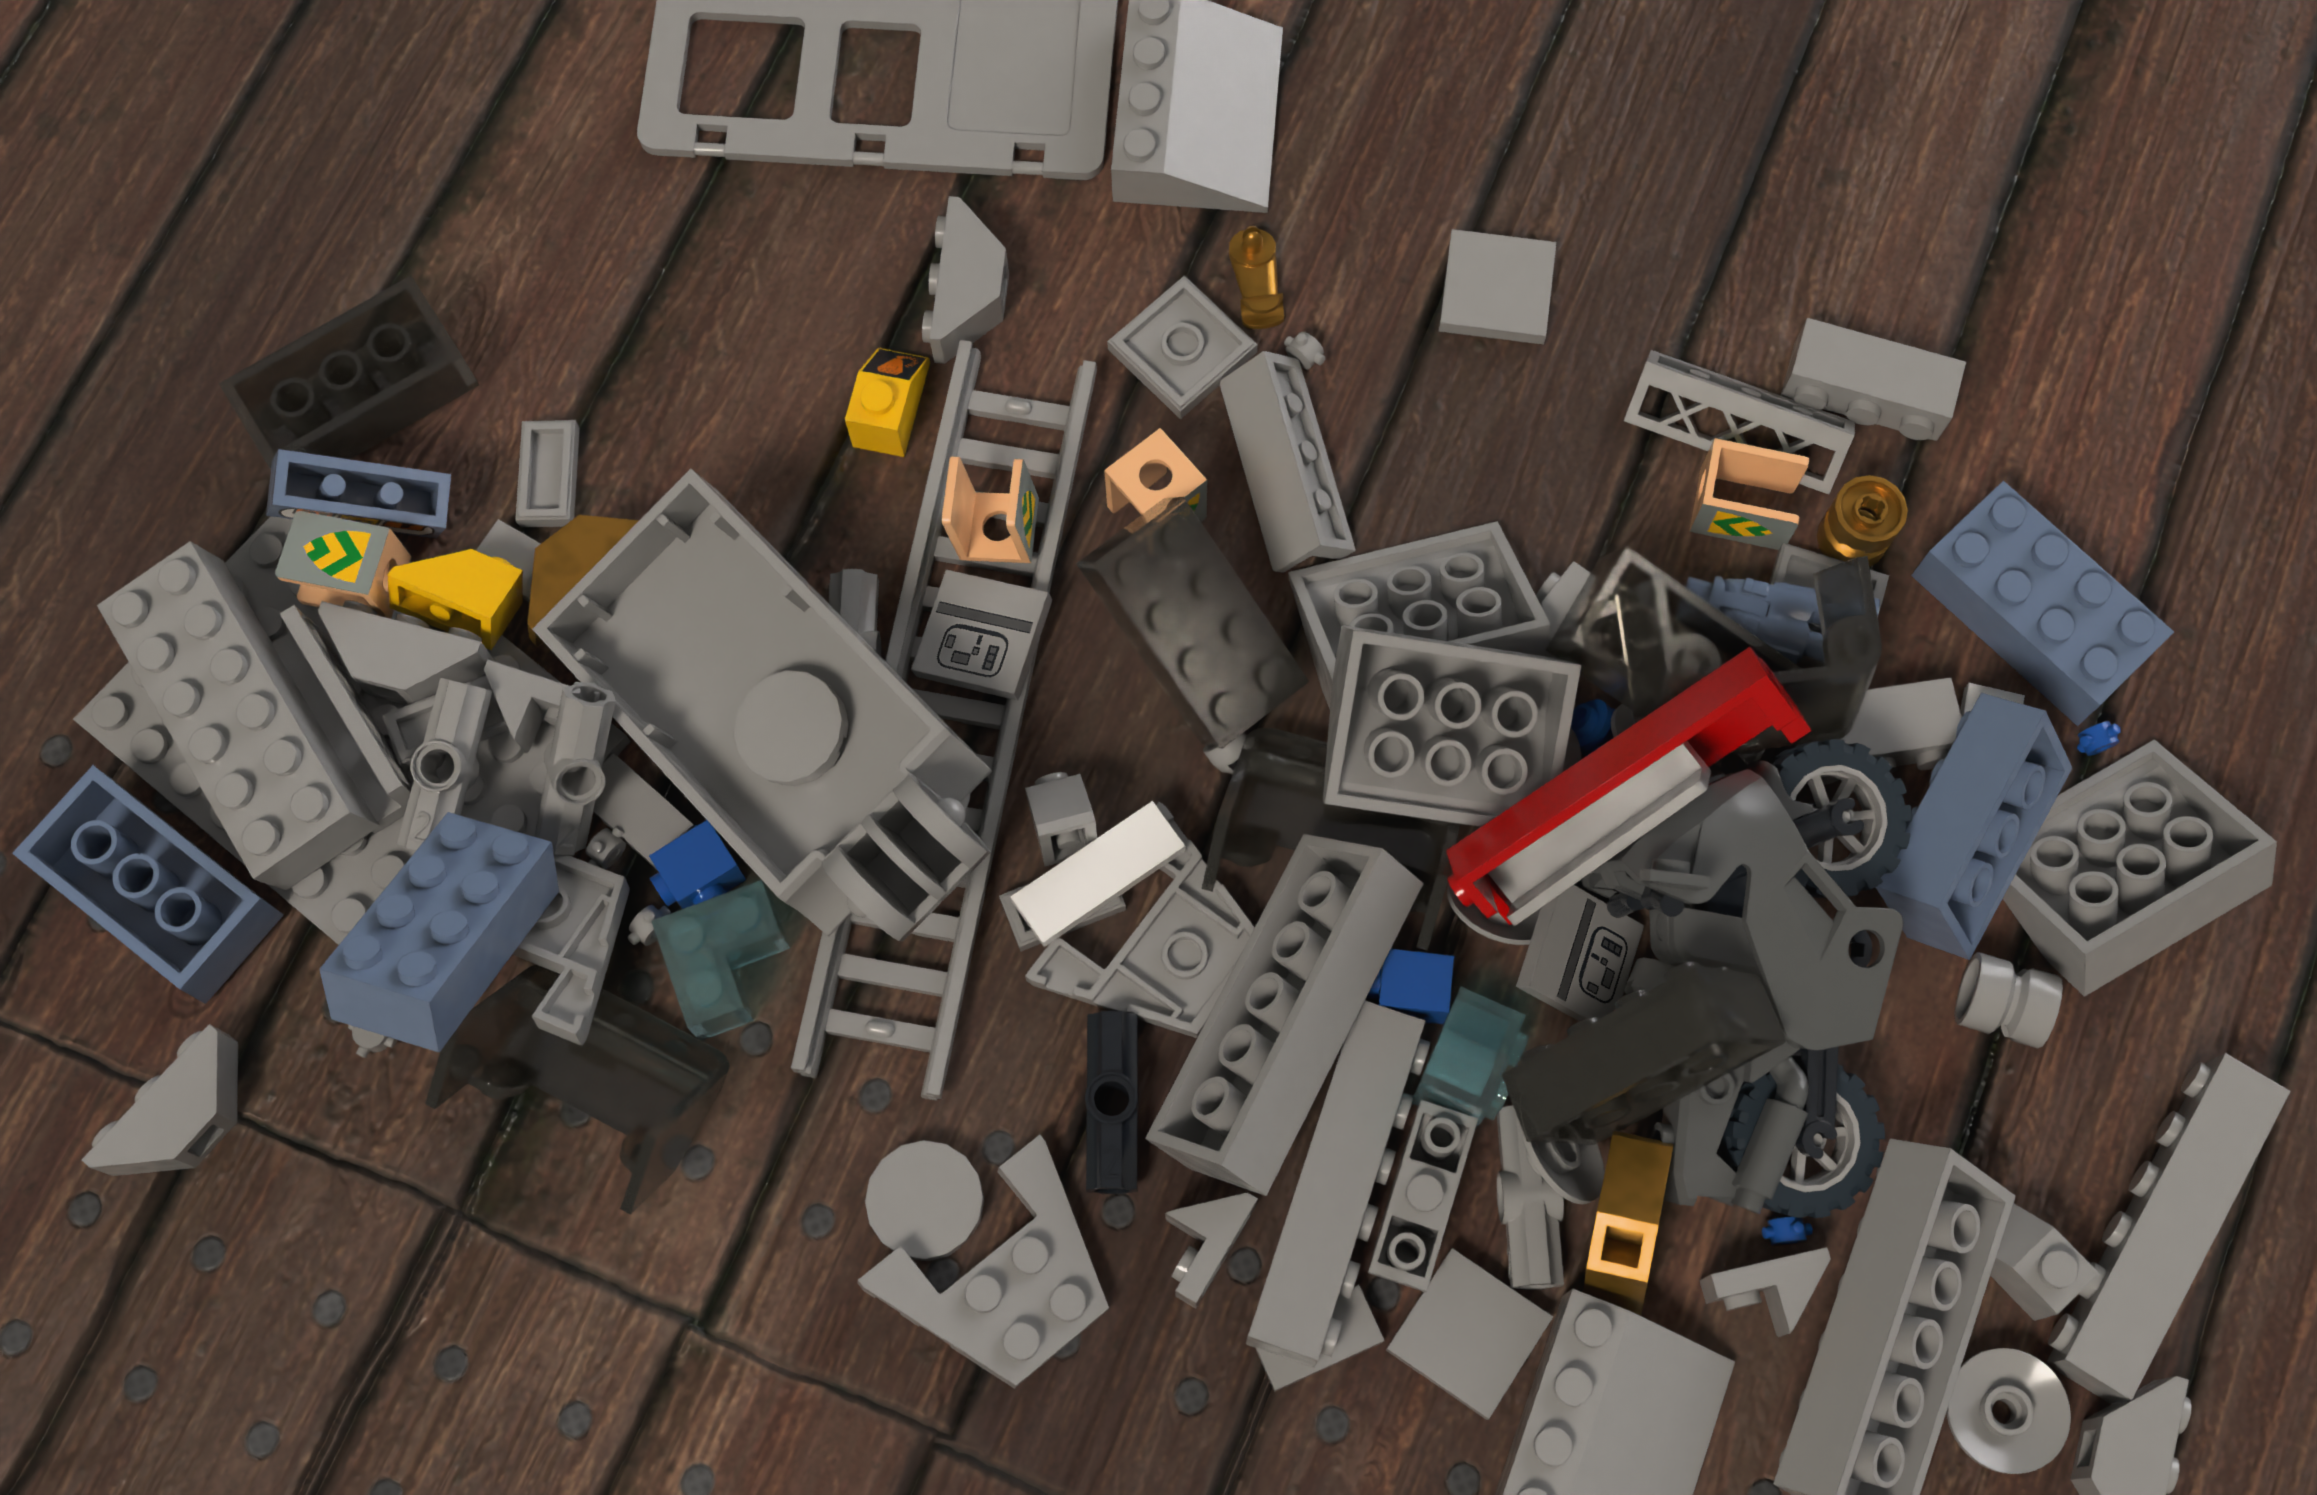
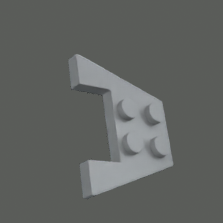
M1158 802L1157 808L1185 845V852L1160 868V870L1174 879L1106 969H1102L1058 937L1047 946L1027 972L1025 978L1028 983L1035 987L1110 1011L1137 1014L1138 1020L1198 1038L1255 927L1225 886L1221 885L1202 860V855L1195 845L1186 838L1175 823L1174 817L1167 807Z
M554 855L559 892L512 955L560 974L533 1013L532 1018L539 1029L582 1046L588 1037L630 888L624 876L569 855Z
M1038 1135L1003 1163L997 1171L1033 1215L1034 1219L941 1294L938 1293L902 1246H899L858 1279V1285L864 1292L874 1298L877 1297L900 1312L901 1316L918 1327L925 1328L948 1343L952 1349L1014 1389L1109 1309L1046 1141L1041 1135Z

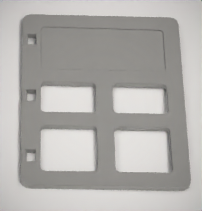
M657 0L637 136L642 148L647 153L657 156L696 158V155L725 157L726 160L846 167L870 165L898 170L1001 176L1026 174L1043 175V178L1089 180L1096 177L1104 166L1118 0ZM705 19L803 26L805 29L793 115L788 119L779 120L692 115L679 112L692 24L697 20ZM864 28L915 31L921 35L911 121L907 125L836 123L831 120L842 33L846 29ZM699 131L727 132L725 144L698 142ZM857 140L885 141L884 153L857 152ZM1015 149L1044 151V162L1014 161Z

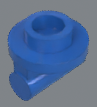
M1599 699L1580 704L1573 710L1571 728L1576 734L1584 758L1613 739L1611 717L1616 709L1611 708Z

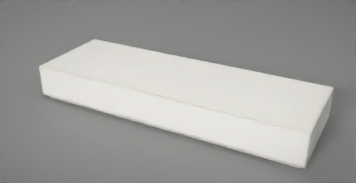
M1151 801L1013 894L1011 901L1040 943L1045 947L1185 852V845L1154 802Z

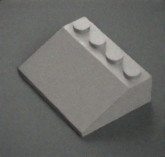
M1129 0L1111 165L1113 202L1268 213L1283 27L1208 0Z
M1498 521L1288 572L1290 585L1329 709L1342 625L1551 657V624Z
M1342 625L1332 680L1323 803L1482 827L1563 772L1581 665L1564 659Z
M2153 740L2057 796L2007 889L2003 900L2045 960L2085 997L2272 886L2277 841L2156 740Z
M1571 1289L1562 1296L1495 1495H1693L1735 1361L1629 1310Z

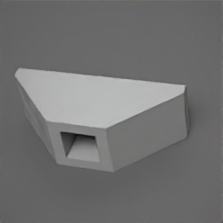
M949 196L946 216L937 217L935 245L936 248H942L940 263H931L929 272V294L935 295L933 311L925 310L922 324V340L931 344L934 363L945 364L956 356L960 340L974 343L1003 321L1009 280L1006 248L962 199L954 196Z
M349 600L344 601L343 606L322 601L318 609V613L350 676L368 695L410 705L436 695L440 678L465 684L485 675L483 669L487 660L495 662V659L482 644V638L461 628L451 627L448 633L429 629L430 626L426 622L416 617L397 614L394 620L378 616L377 612L371 607Z
M210 1024L203 1031H198L189 1036L177 1051L178 1058L163 1074L151 1078L138 1090L132 1107L119 1120L109 1123L99 1131L92 1142L93 1148L82 1161L89 1168L111 1176L196 1168L237 1124L238 1042L229 1034Z
M1424 1100L1420 1101L1383 1214L1368 1270L1369 1274L1427 1292L1478 1118Z
M2174 1376L2154 1380L2138 1389L2131 1401L2111 1404L2083 1420L2070 1479L2079 1495H2166L2173 1491L2179 1476V1460L2174 1457L2178 1433L2181 1434L2186 1429L2191 1415V1400L2186 1397L2188 1379Z

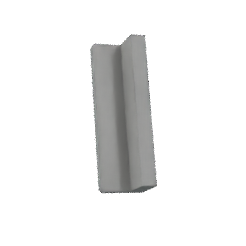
M1262 351L1221 379L1220 388L1272 569L1275 572L1283 573L1311 556L1336 560L1343 559L1355 552L1356 549L1299 359Z
M1684 742L1488 873L1512 903L1506 917L1514 926L1707 790L1711 770L1689 742Z

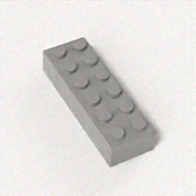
M189 541L97 605L254 880L288 890L380 826L222 559Z
M1303 834L1145 1139L1193 1171L1267 1196L1411 910L1423 882L1383 848Z
M1896 1139L1889 1140L1881 1166L1877 1169L1876 1181L1864 1217L1858 1225L1857 1237L1845 1273L1839 1281L1838 1293L1826 1329L1821 1335L1819 1350L1806 1388L1800 1396L1799 1409L1791 1433L1779 1459V1468L1773 1484L1791 1495H1920L2016 1197L1951 1148Z

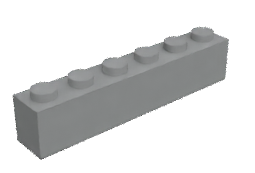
M1364 1001L1343 1043L1246 1345L1313 1368L1318 1362L1320 1353L1332 1356L1342 1326V1321L1332 1318L1339 1295L1350 1299L1361 1265L1350 1260L1357 1238L1368 1242L1378 1211L1377 1206L1368 1204L1374 1182L1386 1185L1396 1151L1385 1148L1392 1126L1403 1130L1413 1100L1412 1095L1403 1093L1409 1072L1417 1075L1421 1074L1430 1046L1429 1041L1420 1038L1425 1020Z
M2226 1053L2204 1064L2198 1062L2187 1074L2181 1086V1092L2187 1096L2178 1113L2172 1111L2160 1125L2155 1141L2161 1145L2152 1162L2145 1161L2130 1182L2128 1190L2135 1194L2126 1212L2119 1211L2104 1231L2102 1241L2108 1246L2099 1263H2091L2099 1274L2079 1293L2081 1297L2071 1315L2066 1313L2059 1319L2048 1339V1344L2054 1349L2046 1365L2110 1404L2131 1401L2291 1092Z

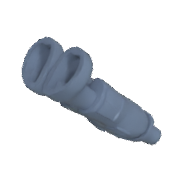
M1715 576L1714 582L1711 583L1689 577L1677 618L1702 624L1700 631L1706 633L1710 624L1708 631L1712 635L1746 648L1751 647L1755 650L1756 654L1765 659L1770 658L1781 663L1796 666V663H1800L1804 655L1823 662L1833 672V686L1835 690L1842 694L1855 692L1869 652L1871 644L1869 640L1876 624L1880 599L1864 595L1857 597L1852 602L1818 601L1819 594L1815 593L1816 589L1788 584L1787 582H1774L1772 585L1751 578L1723 579L1720 576ZM1814 623L1841 631L1845 637L1812 632L1809 629V625Z

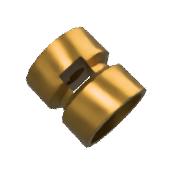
M1871 475L1856 477L1844 484L1818 527L1817 540L1823 555L1867 569L1878 563L1906 523L1908 508L1905 497L1897 486L1884 478Z

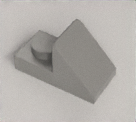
M487 660L483 670L509 731L520 748L525 753H528L543 718L548 723L556 726L563 687L570 686Z
M1247 1192L1165 1213L1167 1222L1203 1243L1199 1251L1191 1246L1187 1248L1171 1276L1180 1282L1175 1290L1177 1298L1193 1308H1197L1255 1210L1258 1198Z
M1825 1247L1710 1274L1700 1280V1285L1706 1304L1724 1300L1726 1311L1761 1303L1762 1300L1759 1292L1763 1291L1775 1333L1779 1338L1790 1334L1795 1328L1831 1258L1828 1248Z

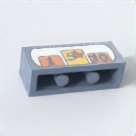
M278 449L271 465L266 516L293 519L297 511H305L387 527L393 533L436 539L446 529L451 474Z

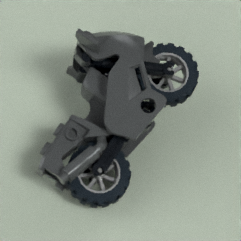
M1840 739L1805 743L1779 753L1774 757L1775 761L1773 764L1766 761L1750 762L1746 770L1725 776L1724 773L1709 778L1708 788L1704 793L1574 884L1582 890L1592 891L1609 898L1607 910L1615 918H1622L1643 908L1649 910L1650 943L1654 955L1664 963L1695 969L1696 979L1705 990L1708 998L1709 1016L1701 1034L1697 1038L1667 1037L1668 1063L1662 1062L1656 1075V1092L1659 1098L1664 1099L1662 1123L1657 1122L1654 1125L1651 1139L1660 1140L1662 1143L1674 1144L1664 1193L1665 1201L1679 1205L1694 1206L1697 1196H1704L1732 1207L1736 1205L1760 1214L1763 1207L1797 1218L1806 1216L1823 1218L1830 1216V1211L1833 1209L1844 1210L1854 1204L1856 1201L1853 1197L1858 1192L1865 1193L1873 1183L1874 1179L1870 1175L1874 1167L1880 1168L1884 1152L1879 1151L1880 1139H1885L1884 1123L1878 1122L1875 1113L1880 1110L1878 1103L1873 1095H1867L1862 1088L1865 1086V1083L1858 1076L1845 1072L1843 1066L1838 1064V1046L1873 1040L1903 928V918L1898 911L1891 908L1856 907L1848 897L1858 895V892L1862 890H1871L1883 882L1881 877L1884 874L1893 873L1898 867L1901 860L1897 856L1900 850L1907 849L1911 834L1906 833V821H1912L1911 806L1904 803L1902 794L1907 793L1902 780L1894 778L1889 772L1893 767L1882 756L1874 757L1870 755L1871 749L1859 743L1847 744L1845 740ZM1821 776H1832L1842 781L1830 802ZM1808 782L1814 802L1801 803L1795 801L1797 794ZM1852 790L1862 807V811H1852L1855 806V800L1848 798ZM1861 832L1860 840L1858 841L1853 835ZM1837 837L1851 853L1845 859L1832 863L1833 839ZM1819 845L1818 858L1816 860L1808 849ZM1814 898H1827L1838 910L1833 920ZM1866 930L1874 933L1880 944L1879 956L1868 967L1866 966L1872 956V942ZM1849 944H1851V956H1850V957H1849V952H1848ZM1836 1138L1832 1157L1830 1158L1822 1149L1827 1139L1833 1140ZM1791 1156L1790 1178L1788 1179L1782 1175ZM1807 1156L1814 1158L1823 1169L1804 1180Z

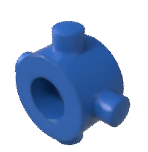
M2110 721L2089 727L2077 735L2079 738L2077 749L2080 752H2086L2087 756L2106 751L2120 742L2117 734L2121 732V729L2115 723L2111 725Z
M1791 1216L1768 1220V1226L1762 1228V1236L1764 1239L1770 1238L1772 1246L1789 1245L1807 1241L1806 1235H1811L1813 1230L1810 1223H1804L1803 1218Z

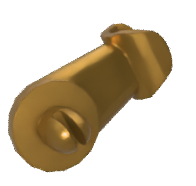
M1249 226L1232 237L1229 242V257L1242 295L1240 308L1243 325L1250 329H1266L1284 322L1283 293L1278 294L1276 243L1273 237L1266 231L1260 230L1256 226Z

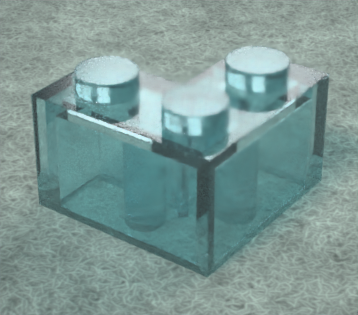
M762 880L651 921L687 1028L699 1041L754 1021L737 968L790 949L773 898Z
M1460 987L1415 1091L1412 1104L1419 1106L1420 1101L1424 1100L1476 1117L1478 1121L1475 1131L1484 1117L1494 1121L1498 1111H1501L1514 1081L1513 1077L1504 1074L1507 1065L1516 1068L1529 1038L1528 1035L1519 1032L1526 1015Z

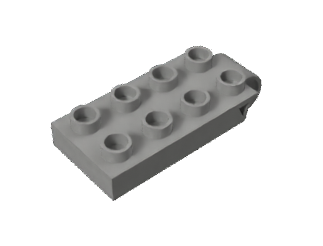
M692 469L532 629L580 682L595 683L597 686L613 692L616 701L612 717L773 893L784 903L798 910L828 937L853 913L857 917H868L888 935L897 941L903 942L991 853L984 842L964 821L970 793L992 770L717 489ZM785 670L808 672L830 685L843 701L849 723L847 738L843 737L842 746L839 749L841 754L834 766L817 780L798 786L772 783L749 770L737 753L733 735L736 712L748 690L766 676Z

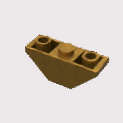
M578 515L535 548L527 624L529 638L536 647L541 645L543 640L532 629L639 520Z
M1613 1131L1596 1213L1583 1293L1641 1315L1674 1144L1662 1143L1660 1140Z

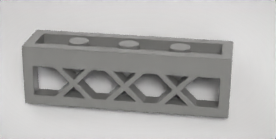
M1653 350L1649 353L1624 419L1625 422L1706 451H1709L1714 438L1728 440L1735 437L1737 443L1747 445L1742 433L1760 425L1775 430L1782 445L1776 451L1794 454L1795 451L1813 443L1833 450L1834 453L1824 476L1806 471L1799 483L1826 494L1831 492L1855 435L1854 421L1796 403L1792 399ZM1649 385L1670 392L1679 411L1661 419L1639 410ZM1682 397L1697 403L1687 407ZM1707 407L1721 410L1731 429L1710 437L1698 432L1691 415ZM1734 415L1749 421L1738 425ZM1683 418L1687 428L1674 424L1673 422H1676ZM1786 434L1797 437L1799 440L1789 443Z
M293 605L280 613L290 632L271 644L374 818L380 824L378 828L372 831L376 834L405 815L412 783L404 769L399 765L395 754L319 628Z

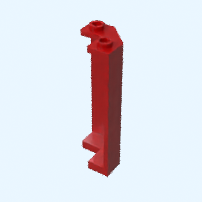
M1749 647L1447 849V856L1453 874L1447 877L1448 883L1464 906L1469 907L1475 904L1488 919L1499 912L1504 920L1511 925L1512 923L1506 916L1512 903L1488 873L1684 742L1688 741L1706 765L1710 767L1772 725L1777 732L1781 730L1791 744L1812 730L1795 702L1767 664Z

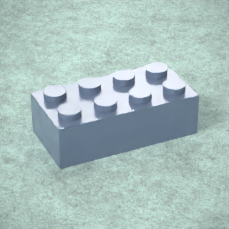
M2004 481L1927 553L1911 575L2077 726L2092 714L2174 633L2170 627Z
M1981 693L1973 709L1962 716L1957 727L1956 740L1946 758L1939 760L1931 774L1929 789L1919 807H1914L1911 810L1912 821H1906V833L1911 835L1907 849L1900 850L1897 856L1901 862L1893 873L1884 874L1881 877L1883 882L1876 887L1888 908L1895 909L1901 914L1903 918L1902 930L1907 938L1968 960L1971 959L2072 770L2071 763L2045 710Z
M94 765L91 766L12 853L177 988L204 1004L212 998L283 917L281 912Z
M447 812L320 967L319 970L331 1019L440 1052L558 894L559 887L552 842Z

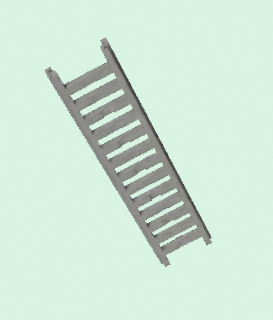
M960 340L885 660L906 683L911 663L916 657L922 637H918L923 611H932L939 591L938 587L929 586L935 561L1033 577L1030 588L1050 593L1097 373L1096 362L1084 360L1083 366L1080 365L1078 367L1070 406L974 390L981 362V352L977 348H972L973 343L971 341ZM968 415L1063 430L1064 435L1060 453L1054 454L965 439L963 436ZM950 457H960L963 464L1012 471L1014 459H1024L1030 475L1054 479L1049 503H1038L1036 527L1043 528L1038 553H1032L1031 563L960 560L949 537L941 536L943 528L942 512ZM997 514L990 518L1006 521L1007 515ZM1038 644L1019 701L1006 698L1005 705L913 689L941 719L1000 730L994 757L976 754L992 772L983 780L988 782L983 809L967 807L964 821L984 842L991 853L957 886L965 888L960 916L954 917L931 913L911 933L917 936L954 942L947 972L845 954L852 924L881 929L868 917H857L852 913L829 937L822 932L791 1069L794 1072L801 1073V1076L817 1078L826 1034L929 1052L930 1055L921 1097L935 1101L942 1098ZM839 978L942 997L936 1027L832 1009Z

